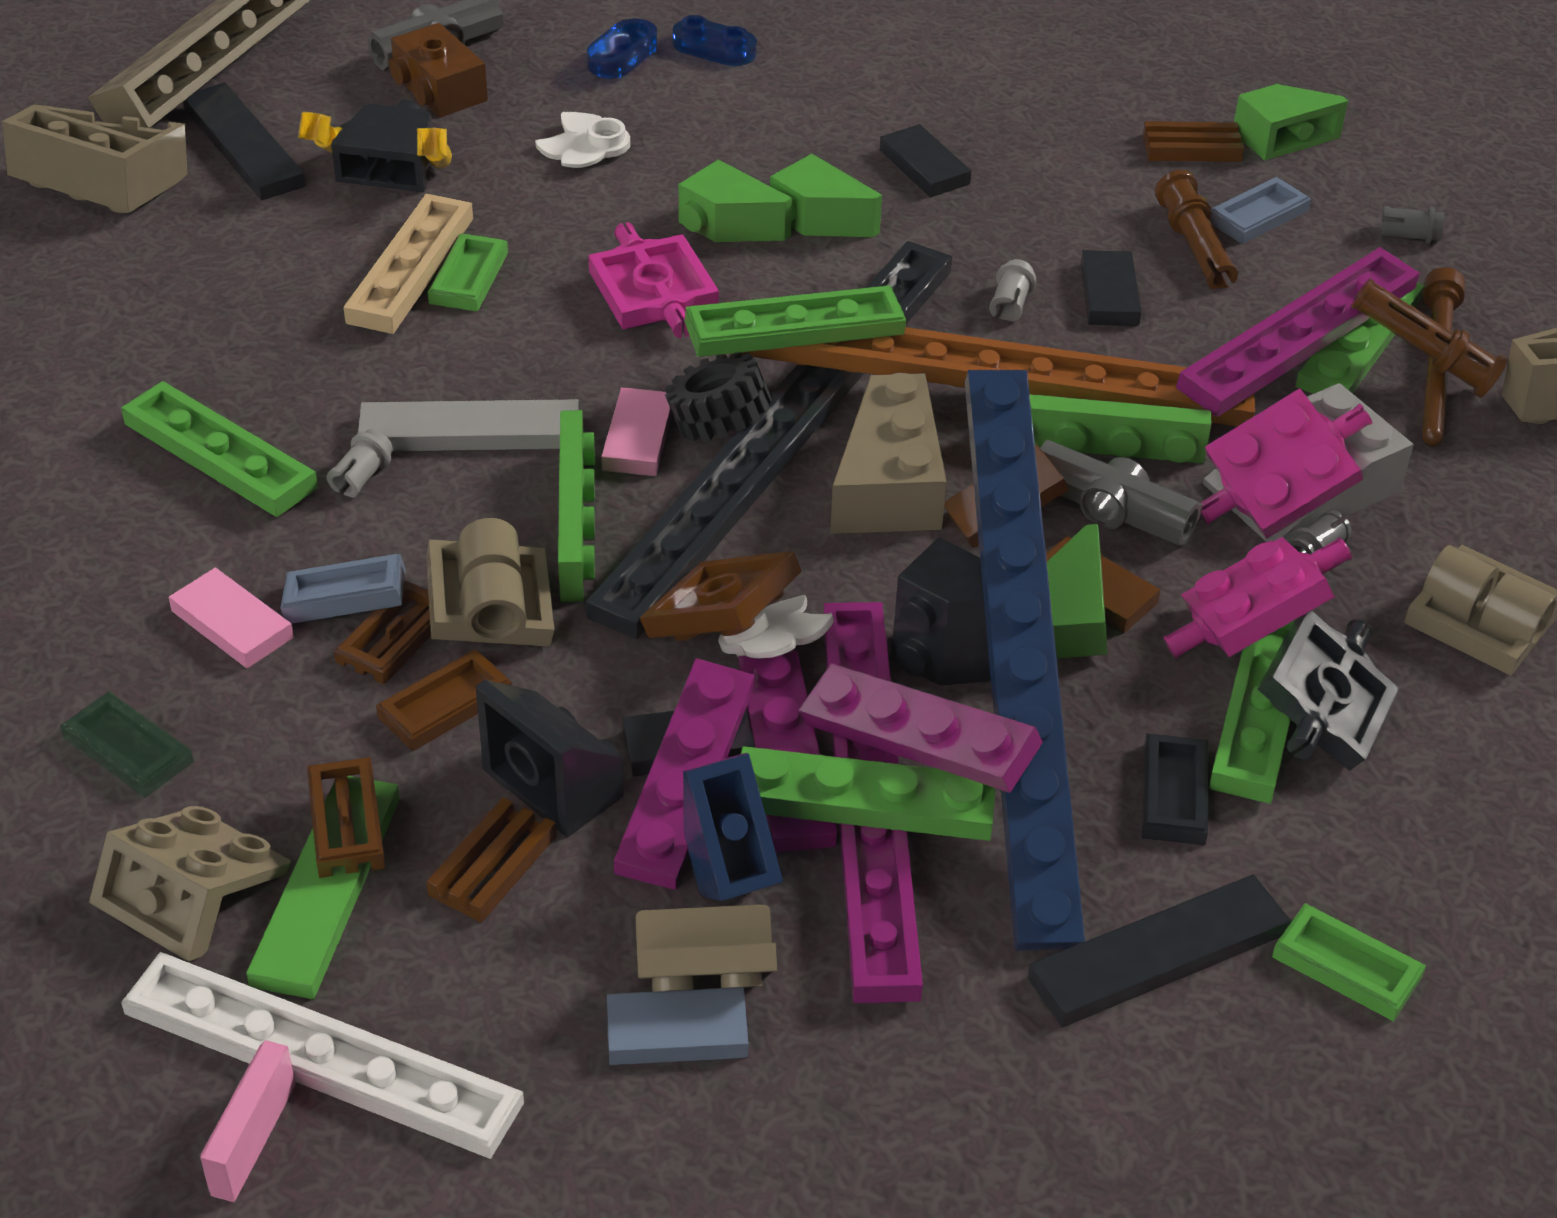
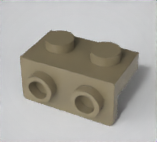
M767 905L641 910L636 914L638 979L652 978V992L693 990V976L721 975V988L762 986V973L777 971L776 943H772L770 908Z

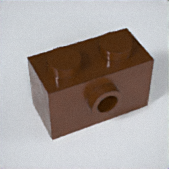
M440 23L391 38L393 57L389 60V68L393 79L399 85L404 84L414 94L415 99L421 106L426 105L439 118L488 101L485 63Z

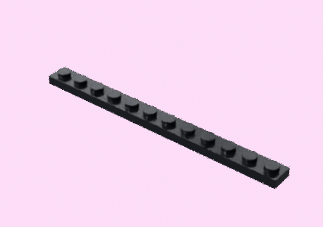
M907 241L866 288L891 286L907 320V324L951 273L952 256ZM797 364L771 393V403L768 404L769 409L767 412L759 413L760 419L757 422L745 423L746 429L736 433L586 601L587 619L638 639L645 631L640 617L693 568L707 559L865 373Z

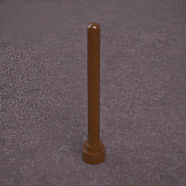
M1441 267L1432 270L1425 277L1423 300L1432 310L1431 319L1452 332L1453 311L1464 301L1466 281L1458 270ZM1428 356L1422 440L1428 446H1437L1444 438L1449 372L1441 374L1435 370V366L1432 365L1434 359Z

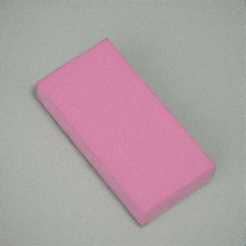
M621 387L602 453V471L657 476L672 417V411L665 397L666 392Z
M216 567L169 596L173 613L245 668H249L294 638L292 624Z
M267 1040L260 1044L205 1145L200 1158L211 1196L235 1202L296 1086L288 1046Z

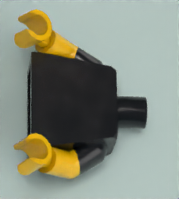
M401 100L395 106L364 105L351 120L336 128L330 125V116L313 112L301 113L298 138L313 140L317 146L332 153L336 182L425 192L430 166L432 165L436 169H443L451 162L452 153L447 144V129L432 128L431 114L426 110H421L416 103L410 100Z

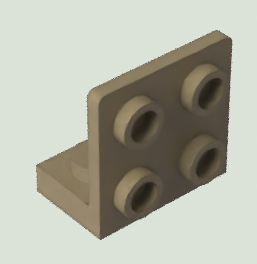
M189 806L176 813L155 819H142L137 824L108 831L89 903L189 962L202 957L208 951L219 907L224 895L286 875L291 861L271 850L270 844L263 838L251 834H243L223 823L220 815L215 811L199 806Z

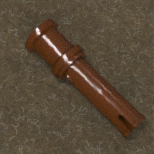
M1175 170L1167 173L1157 182L1155 197L1161 206L1167 208L1168 222L1173 231L1184 235L1210 289L1228 288L1229 285L1223 276V272H1226L1229 280L1234 284L1238 278V270L1231 262L1210 222L1212 215L1210 204L1206 198L1197 193L1198 182L1191 172Z
M1371 278L1364 283L1350 305L1354 310L1357 309L1391 331L1394 335L1433 358L1432 365L1435 366V370L1441 374L1447 371L1473 387V394L1479 398L1486 395L1493 387L1507 365V357L1502 354L1496 357L1470 341V334L1465 330L1460 331L1456 329L1451 332L1418 311L1412 305H1409L1376 284Z

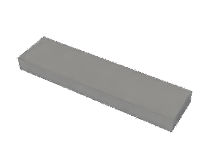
M579 400L361 402L358 433L369 429L381 432L391 442L392 451L560 449V411L579 410Z

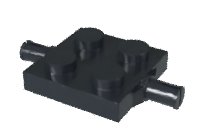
M1311 610L1294 620L1257 690L1268 698L1277 710L1286 714L1296 723L1297 728L1287 744L1290 753L1297 749L1294 757L1298 759L1311 758L1318 744L1323 751L1331 754L1349 771L1366 760L1399 689L1375 667L1365 653L1364 648L1373 633L1371 625L1364 628L1367 621L1362 619L1351 620L1347 625L1345 633L1342 634L1332 629Z

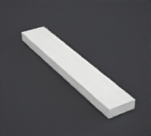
M162 952L157 955L121 1002L125 1015L249 1064L260 1044H263L265 1040L286 1045L289 1049L295 1082L489 1159L493 1156L524 1104L523 1091Z

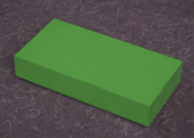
M459 234L428 291L429 304L478 312L508 254L507 241Z
M1306 903L1276 943L1272 955L1276 960L1392 1021H1395L1415 990L1426 968V965Z

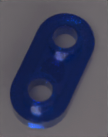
M700 15L686 16L673 26L672 43L679 52L728 66L749 64L757 56V39L743 27L726 26L708 21Z
M638 18L625 19L616 23L588 46V70L593 75L606 79L625 76L656 51L657 27L648 20Z

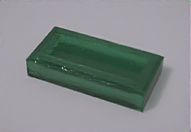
M109 691L60 725L64 739L145 798L194 762L191 749Z

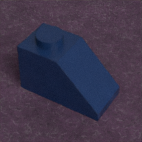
M743 753L683 771L684 836L701 895L724 901L783 882L749 753Z

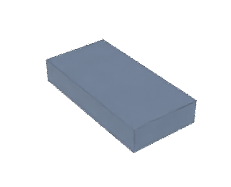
M1275 177L1211 208L1210 222L1225 234L1244 244L1309 211L1311 198L1278 177Z
M401 554L286 573L280 607L283 617L292 624L401 606L406 572Z
M744 987L607 994L609 1065L748 1058L749 1042Z

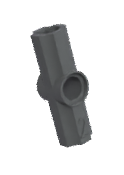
M463 0L443 8H438L430 3L423 4L411 13L408 20L373 31L372 35L367 37L368 50L374 59L375 65L384 72L390 70L389 60L393 57L391 38L440 23L464 44L503 28V12L500 10L497 0Z
M1047 440L1040 449L1062 475L1068 487V491L1060 496L1079 503L1084 516L1094 523L1098 520L1105 523L1104 527L1108 529H1116L1124 522L1182 547L1191 538L1195 526L1200 519L1202 504L1187 496L1150 482L1146 471L1135 461L1118 457L1113 458L1106 464L1050 440Z

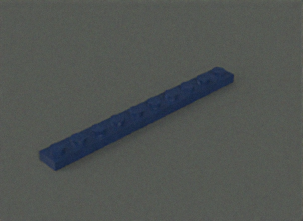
M968 370L965 379V392L994 714L1036 727L1043 742L1011 793L1001 790L1015 951L1068 949L1085 942L1028 373L1027 370Z

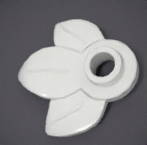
M579 112L561 113V123L565 133L546 139L535 140L536 148L543 155L555 160L561 159L562 166L571 168L591 166L603 158L619 156L630 147V135L620 120Z
M801 595L765 607L754 618L755 623L751 628L733 636H723L721 634L718 641L724 653L736 654L737 657L746 655L751 658H772L792 651L796 645L809 644L819 639L831 628L834 617L832 613H803L807 606L806 595Z

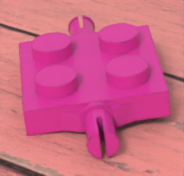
M626 222V229L623 223L619 224L614 231V235L621 245L612 250L588 255L589 273L621 328L627 329L665 320L676 337L682 338V332L685 337L689 336L684 322L685 308L719 303L718 288L683 234L663 239L643 240L638 236L631 223Z
M1301 388L1294 391L1204 447L1208 458L1220 473L1223 489L1200 502L1202 504L1200 515L1209 525L1210 522L1236 507L1240 512L1253 520L1265 539L1292 524L1363 480L1361 469L1347 452L1344 440L1366 426L1373 424L1368 412L1359 403L1350 411L1331 421L1315 409Z
M1283 537L1276 541L1261 543L1252 548L1247 553L1246 558L1223 571H1213L1204 575L1196 582L1195 587L1182 593L1181 596L1192 614L1193 621L1164 636L1163 640L1175 659L1205 641L1220 646L1227 656L1230 657L1334 598L1335 596L1323 574L1353 559L1352 554L1340 537L1310 555L1298 552Z

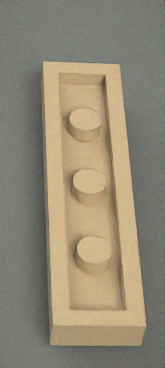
M425 194L345 304L344 315L346 324L394 334L447 258L458 235L463 234L472 222V203Z

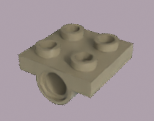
M483 518L468 524L462 530L459 542L429 539L426 563L431 639L551 646L554 622L545 548L519 546L517 532L514 527L508 522L497 518Z
M1447 545L1435 560L1426 578L1422 592L1410 604L1404 623L1512 676L1557 619V589L1464 545H1461L1459 548Z

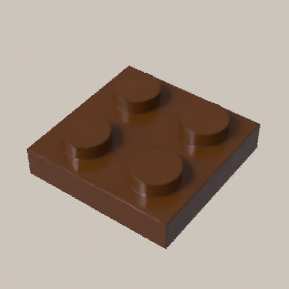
M794 551L702 561L649 608L640 619L648 638L674 636L675 640L682 641L696 637L701 633L719 631L723 636L737 635L751 628L755 623L754 618L767 605L782 598L784 589L802 570Z

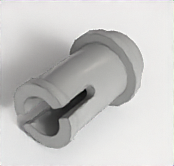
M1020 259L1010 260L997 271L996 281L998 286L989 306L993 317L998 314L1002 304L1003 308L999 319L1013 322L1018 320L1022 314L1027 294L1031 293L1035 288L1036 276L1032 266Z
M374 429L357 433L351 440V449L328 472L327 481L330 487L340 493L349 483L350 486L344 492V495L352 498L356 497L378 468L384 469L390 464L393 447L389 439Z

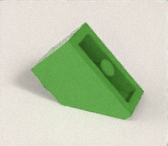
M1275 84L1240 94L1234 122L1238 124V133L1241 135V140L1265 161L1339 139L1348 100L1339 95Z
M810 154L770 176V187L792 198L791 228L805 236L874 237L880 233L882 194L814 154Z
M720 160L713 162L678 184L679 223L692 232H697L714 242L785 241L791 237L792 198Z
M1091 524L1083 527L1047 561L1056 658L1108 655L1098 524Z

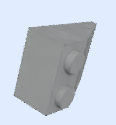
M1338 383L1307 396V398L1319 413L1328 417L1331 421L1350 411L1359 403L1368 412L1373 424L1366 426L1344 440L1347 452L1361 469L1363 480L1265 539L1250 517L1240 512L1236 507L1232 511L1266 542L1276 541L1281 537L1287 540L1290 533L1298 528H1308L1327 511L1334 510L1342 514L1341 518L1400 493L1414 444L1343 385ZM1214 469L1204 478L1203 484L1213 494L1223 489L1221 476L1217 469Z

